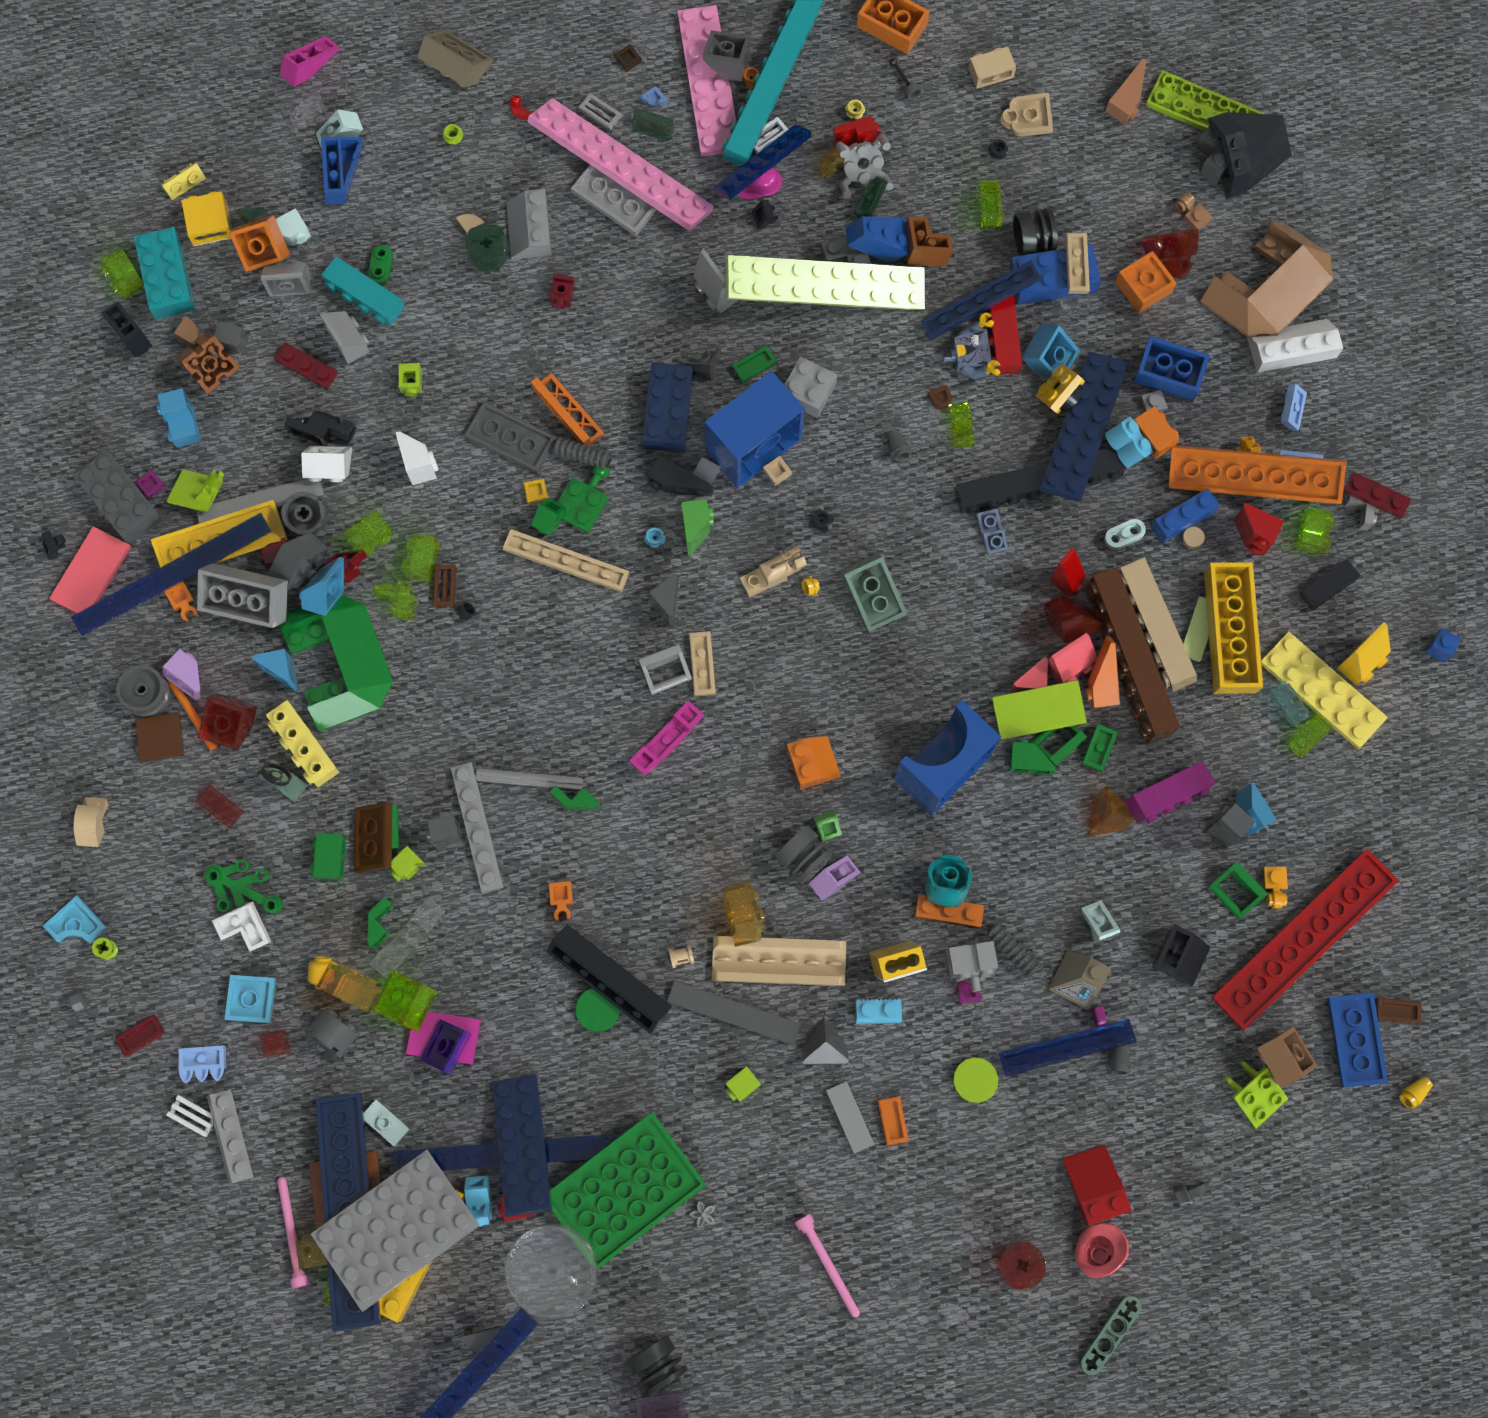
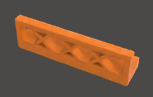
M552 373L541 381L538 377L531 381L532 390L582 445L587 444V446H590L604 435L599 426ZM552 381L556 385L555 393L550 392L545 387L548 382ZM558 397H567L569 407H563L559 403ZM571 412H579L582 415V423L576 422L571 416ZM584 427H593L597 433L590 438L584 431Z

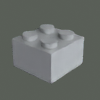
M800 356L785 386L805 408L804 412L818 418L837 384L838 374Z

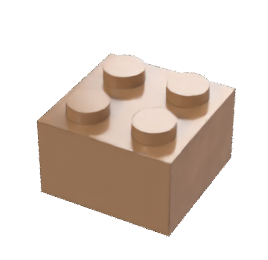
M1294 1026L1272 1037L1257 1048L1260 1059L1263 1063L1267 1064L1273 1081L1280 1088L1303 1078L1317 1067Z

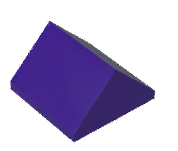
M440 1019L420 1060L452 1075L472 1034Z

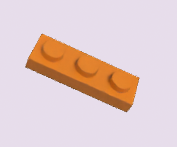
M919 894L915 917L981 928L984 905L962 902L959 907H944L931 903L926 895Z

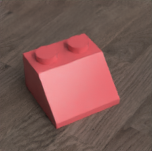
M1085 633L1050 657L1048 671L1057 684L1078 680L1077 676L1084 673L1087 675L1092 672L1097 654L1089 635Z

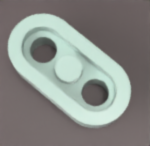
M1131 519L1109 529L1104 537V542L1108 548L1119 550L1141 540L1146 532V527L1142 521ZM1135 529L1137 534H1132L1130 530ZM1116 537L1118 542L1114 543L1111 538Z

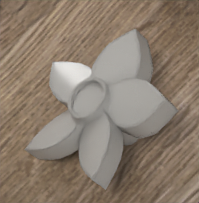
M698 1201V1211H693L689 1214L690 1217L697 1219L698 1229L705 1222L715 1224L713 1217L710 1215L714 1211L715 1206L705 1208L703 1203Z

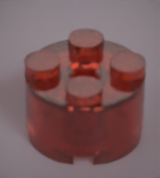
M1013 1242L1006 1245L1000 1251L996 1269L1000 1279L1006 1285L1014 1289L1027 1290L1041 1282L1046 1273V1264L1041 1251L1037 1247L1026 1242ZM1018 1260L1026 1263L1024 1271L1016 1269Z

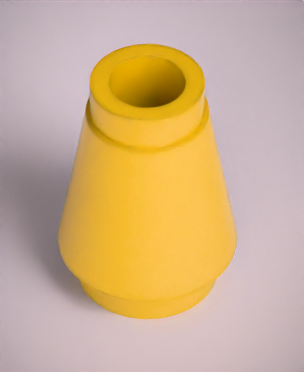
M1422 1077L1404 1088L1399 1096L1400 1101L1409 1109L1419 1107L1433 1087L1431 1081L1426 1077Z

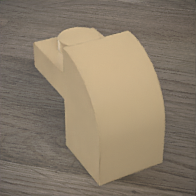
M85 797L83 804L77 805L74 816L76 846L99 847L104 835L102 819L108 807L107 799Z

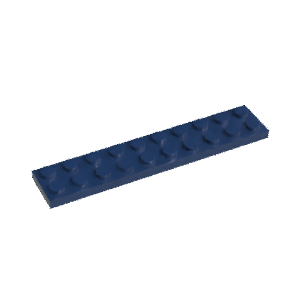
M361 1092L315 1099L324 1223L370 1191ZM327 1260L332 1331L339 1332L381 1325L379 1301L362 1312Z

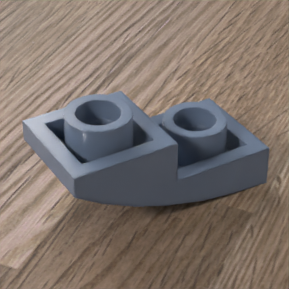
M998 509L977 513L976 518L987 555L1009 550L1005 532L1001 526Z

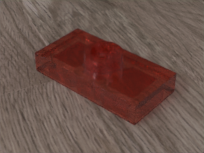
M210 784L196 800L199 805L229 829L244 813L243 810Z

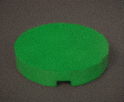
M592 988L585 991L577 1001L576 1017L580 1024L589 1031L598 1033L609 1030L619 1019L620 1010Z

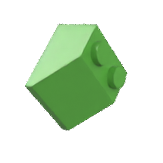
M707 499L681 502L688 556L697 550L710 534V526L714 525L712 506H708Z

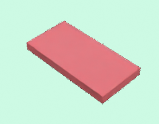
M92 527L49 599L88 619L131 546Z

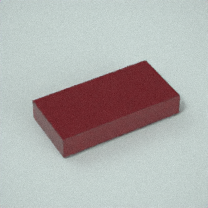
M153 1014L114 1039L124 1057L128 1058L165 1035L166 1032L157 1016Z

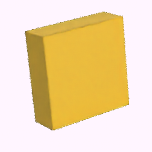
M544 479L523 483L528 504L548 499Z

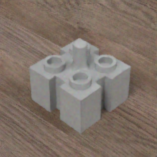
M994 941L951 947L945 953L949 979H955L956 982L968 981L970 978L972 992L981 991L979 979L991 977L995 970L998 969Z

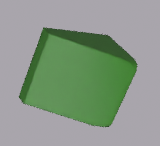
M834 811L813 817L821 842L842 835L837 815Z

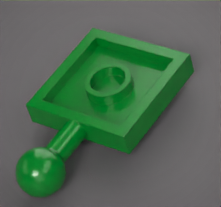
M595 465L593 467L594 475L588 485L574 477L571 478L557 502L566 508L562 518L563 521L589 534L609 500V496L595 489L601 478L608 476L610 472L609 467L602 469L601 466L598 468Z

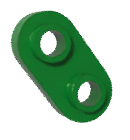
M379 245L374 248L369 266V278L381 286L389 281L392 269L393 254L388 246ZM378 271L382 272L380 275H375Z

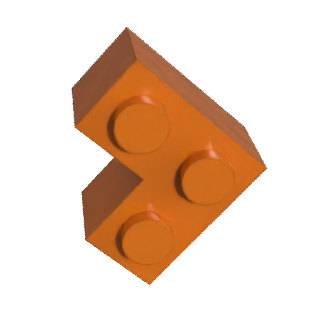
M1155 406L1134 419L1139 426L1141 435L1150 442L1153 450L1151 455L1155 460L1170 451L1180 440L1177 430L1174 427H1170L1164 413L1160 410L1158 411Z

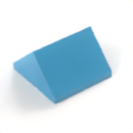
M285 649L256 654L252 657L261 670L296 692L298 690L294 660Z

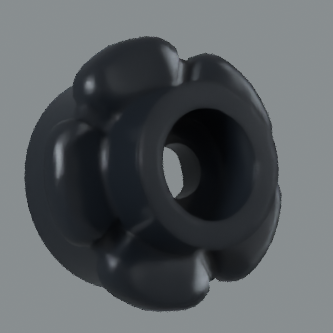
M997 139L989 145L988 151L992 158L1003 159L1007 155L1008 146L1003 140Z

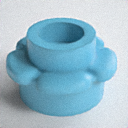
M659 528L647 530L644 537L645 543L652 548H658L660 544L662 545L665 542L664 532Z

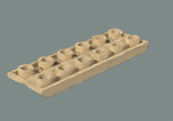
M713 936L712 981L845 986V941Z

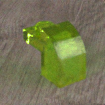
M397 579L396 587L389 583L374 585L373 593L376 598L393 601L391 614L394 618L415 621L418 607L417 598L412 588L406 582Z

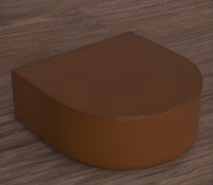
M947 385L930 391L927 394L931 404L936 409L943 410L951 404L952 395Z

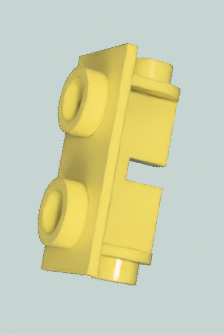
M190 163L178 175L175 174L171 178L164 180L161 186L168 193L171 200H174L205 180L206 177L197 163Z

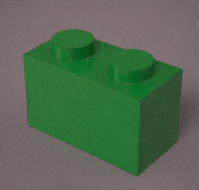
M316 833V839L312 841V852H315L314 861L310 863V873L313 874L316 880L343 881L346 837L343 834Z

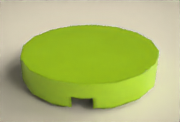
M973 1057L966 1059L958 1065L954 1072L953 1084L955 1091L961 1098L971 1103H980L987 1101L994 1095L998 1088L999 1078L996 1069L990 1062L983 1058Z

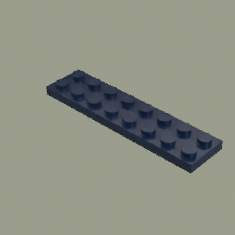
M1091 351L1088 352L1080 377L1085 381L1081 385L1083 393L1078 402L1068 409L1040 486L1041 492L1081 503L1129 362Z

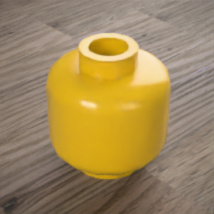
M316 956L314 960L309 962L308 982L315 985V989L325 990L328 989L329 985L336 983L337 963L332 960V957Z

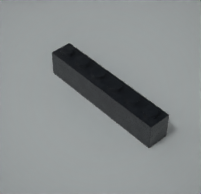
M567 924L552 939L546 951L550 956L649 1034L665 1019L672 1006L649 989L647 985L635 978L629 971L617 964L611 957L598 949L596 945L589 942L578 931Z

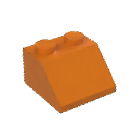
M828 736L805 738L787 744L786 750L800 790L841 777Z

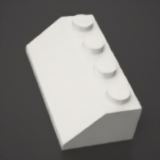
M1328 319L1287 326L1277 336L1259 334L1257 337H1247L1257 373L1337 358L1343 350L1339 331Z

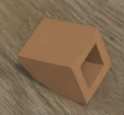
M184 317L174 332L179 342L192 349L198 346L195 341L202 336L194 322L187 317Z

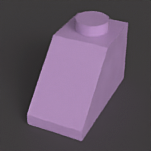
M179 649L163 666L162 676L197 701L200 698L197 661L189 652L185 653Z
M845 856L820 872L809 885L823 901L836 893L861 872L850 858Z

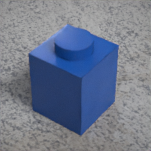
M1441 628L1433 635L1425 653L1445 663L1453 656L1461 638Z

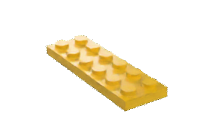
M270 500L151 539L164 580H169L197 571L212 563L218 564L261 550V548L273 542L281 543V538L284 537L288 541L275 500Z

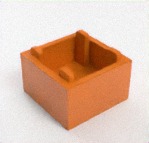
M1153 251L1119 271L1115 280L1116 285L1138 314L1172 294L1177 284Z

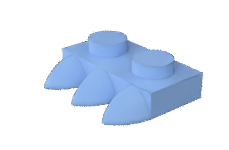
M226 1046L179 1049V1075L185 1084L190 1081L193 1071H195V1075L200 1082L206 1079L209 1070L216 1081L220 1080L224 1069H226Z

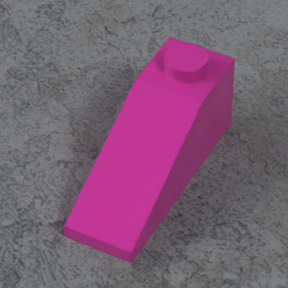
M324 36L283 56L280 76L295 87L309 80L339 51L340 47Z

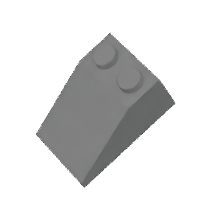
M705 249L701 250L693 275L697 281L694 285L701 295L705 293L708 296L706 302L712 310L717 309L719 313H722L738 300L726 299L725 277Z

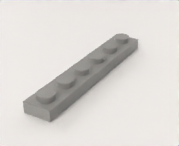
M470 762L452 767L451 772L481 892L483 894L502 889L504 887L473 764Z

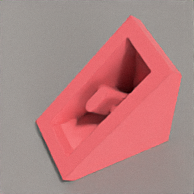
M1044 657L1012 685L1011 690L1019 692L1047 686L1048 659Z

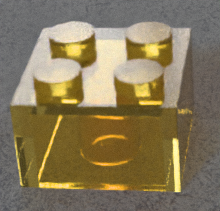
M750 882L724 887V911L735 947L761 941V932H764L762 922L765 921L762 908L758 909V893L756 889H752Z
M339 962L337 966L331 963L328 964L316 986L369 1014L383 990L375 986L377 981Z

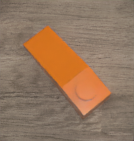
M1105 637L1089 676L1088 688L1085 689L1086 700L1094 708L1120 704L1116 646L1111 637Z

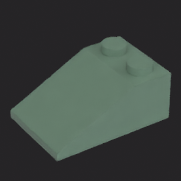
M880 554L872 555L839 571L868 632L907 615L885 560Z

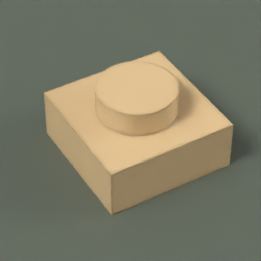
M781 456L763 467V471L774 486L792 475V471Z

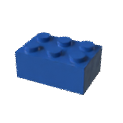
M1150 336L1145 346L1134 383L1194 401L1199 392L1210 355Z

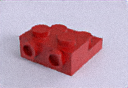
M872 115L833 127V153L835 158L841 157L836 149L837 142H842L849 147L854 143L859 144L864 143V141L873 143L881 131L879 124L874 122Z

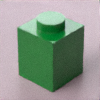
M548 498L539 504L531 525L537 528L540 533L550 535L558 529L566 508Z

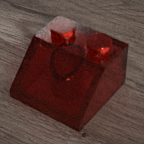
M1061 596L1044 603L1048 625L1065 644L1078 639L1085 633L1089 635L1105 628L1104 624L1086 605L1070 598Z
M219 693L207 696L197 738L239 750L253 727L258 706Z

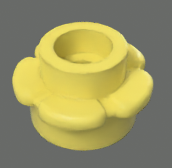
M851 100L846 105V115L851 119H860L863 113H865V107L859 100Z

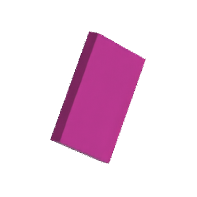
M414 1009L406 1051L407 1055L422 1056L441 1019L472 1034L458 1063L473 1065L481 1020Z

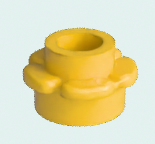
M807 576V579L802 580L804 594L806 596L817 595L820 586L816 578L812 579V576Z

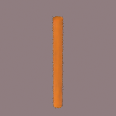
M166 679L210 751L217 747L215 741L184 692Z

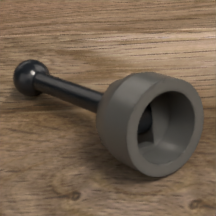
M891 58L889 61L890 65L896 68L906 84L904 92L907 98L913 100L920 96L922 93L920 86L916 82H909L898 66L897 59Z

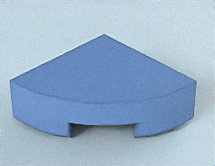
M656 86L640 96V101L648 106L660 107L668 103L666 97Z

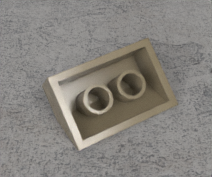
M446 30L424 35L417 58L424 61L423 63L426 66L439 70L441 75L452 78L461 87L475 85L493 62L491 57Z

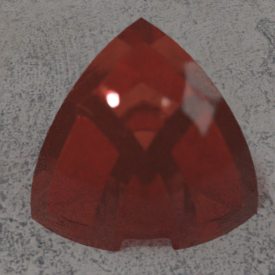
M1198 229L1170 231L1142 238L1146 255L1153 251L1173 278H1183L1192 268L1191 256L1197 254Z

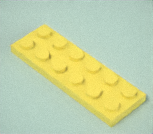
M1290 632L1261 661V665L1357 749H1360L1388 718Z

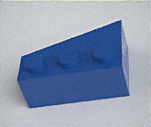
M321 137L325 204H346L363 149L362 137Z
M862 216L845 227L847 246L890 264L909 254L905 218Z

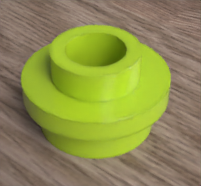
M455 124L446 126L443 131L445 142L451 145L458 144L463 138L462 129Z

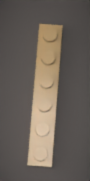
M510 529L503 546V550L621 593L630 574L629 571L512 529Z

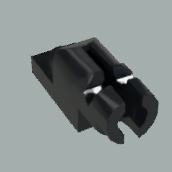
M314 411L308 423L300 418L292 419L290 417L285 422L289 433L323 446H327L330 439L350 443L356 433L355 423L345 419L341 422L338 416L322 411Z

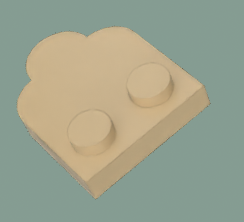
M1049 93L1013 98L1010 102V108L1001 114V124L1005 128L1012 129V132L1020 137L1053 133Z

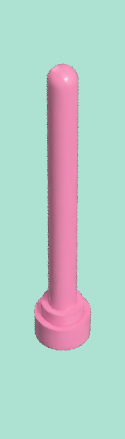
M279 1177L277 1183L293 1268L290 1284L291 1289L310 1285L308 1275L302 1270L287 1180L285 1177Z
M809 1213L794 1223L799 1231L801 1230L803 1234L806 1233L851 1316L858 1317L860 1311L813 1229L815 1221Z

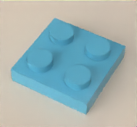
M230 975L224 1020L271 1024L276 979Z

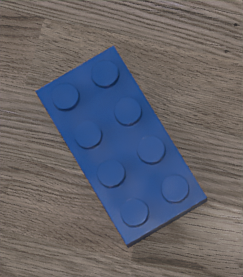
M1374 993L1328 997L1327 1002L1341 1088L1388 1083Z

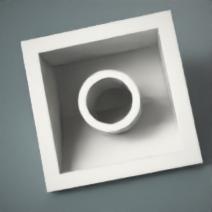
M400 431L396 432L405 469L412 485L437 479L435 471L439 470L433 452H428L425 444Z
M309 446L301 453L302 478H309L311 482L322 481V478L330 479V482H342L343 479L349 476L352 447Z

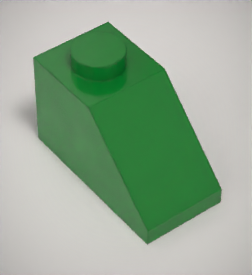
M1019 739L1010 746L1009 772L1053 775L1055 772L1053 763L1036 744L1029 743V740Z

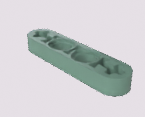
M1125 1296L1120 1300L1080 1359V1368L1084 1373L1096 1375L1101 1371L1140 1314L1142 1305L1138 1298ZM1126 1301H1134L1135 1303L1133 1306L1136 1308V1310L1129 1311L1126 1315L1127 1317H1130L1129 1321H1127L1123 1316L1117 1314L1119 1310L1121 1311V1313H1124L1126 1311ZM1114 1319H1120L1123 1322V1329L1118 1333L1114 1332L1111 1328V1323ZM1101 1338H1107L1110 1342V1348L1105 1352L1100 1351L1098 1348V1341ZM1094 1349L1104 1357L1102 1360L1097 1357L1094 1361L1096 1368L1087 1370L1085 1361L1086 1359H1093L1095 1354L1091 1353V1351Z

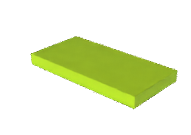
M1078 680L992 697L1001 740L1087 723Z

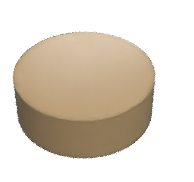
M1190 527L1183 533L1182 542L1189 549H1197L1204 542L1205 536L1201 529Z

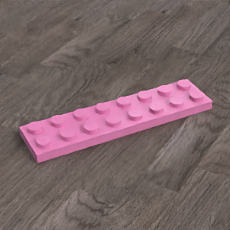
M717 5L677 10L701 156L724 153V150H722L723 143L726 138L730 139L732 135L730 129L734 121L736 122L729 79L721 78L702 59L711 30L721 32Z

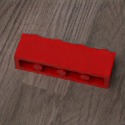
M1013 295L986 310L992 315L987 318L986 323L990 320L994 321V325L990 328L986 327V329L990 330L988 342L989 349H992L993 353L991 360H996L1001 364L994 368L1000 371L999 375L1020 373L1022 368Z

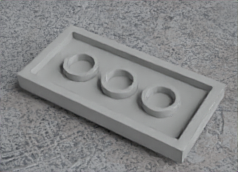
M592 165L586 169L571 187L573 194L635 236H637L657 211V209Z

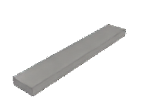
M308 478L213 503L208 513L196 510L200 524L270 500H275L279 510L282 509L286 500L297 492H309L319 498H324L325 494L321 481L311 482Z

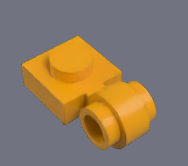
M1263 867L1264 890H1271V893H1268L1266 896L1267 906H1271L1272 909H1282L1283 906H1287V894L1280 891L1288 889L1286 867Z

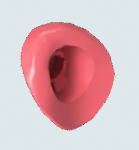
M1107 1223L1094 1224L1085 1229L1078 1239L1075 1249L1076 1264L1090 1278L1097 1279L1111 1275L1125 1263L1128 1257V1240L1124 1233L1114 1225Z

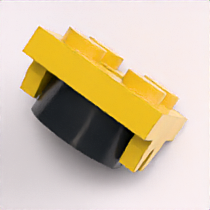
M1062 363L1054 369L1048 381L1040 386L1035 396L1059 414L1061 410H1068L1078 402L1083 393L1081 385L1085 381Z

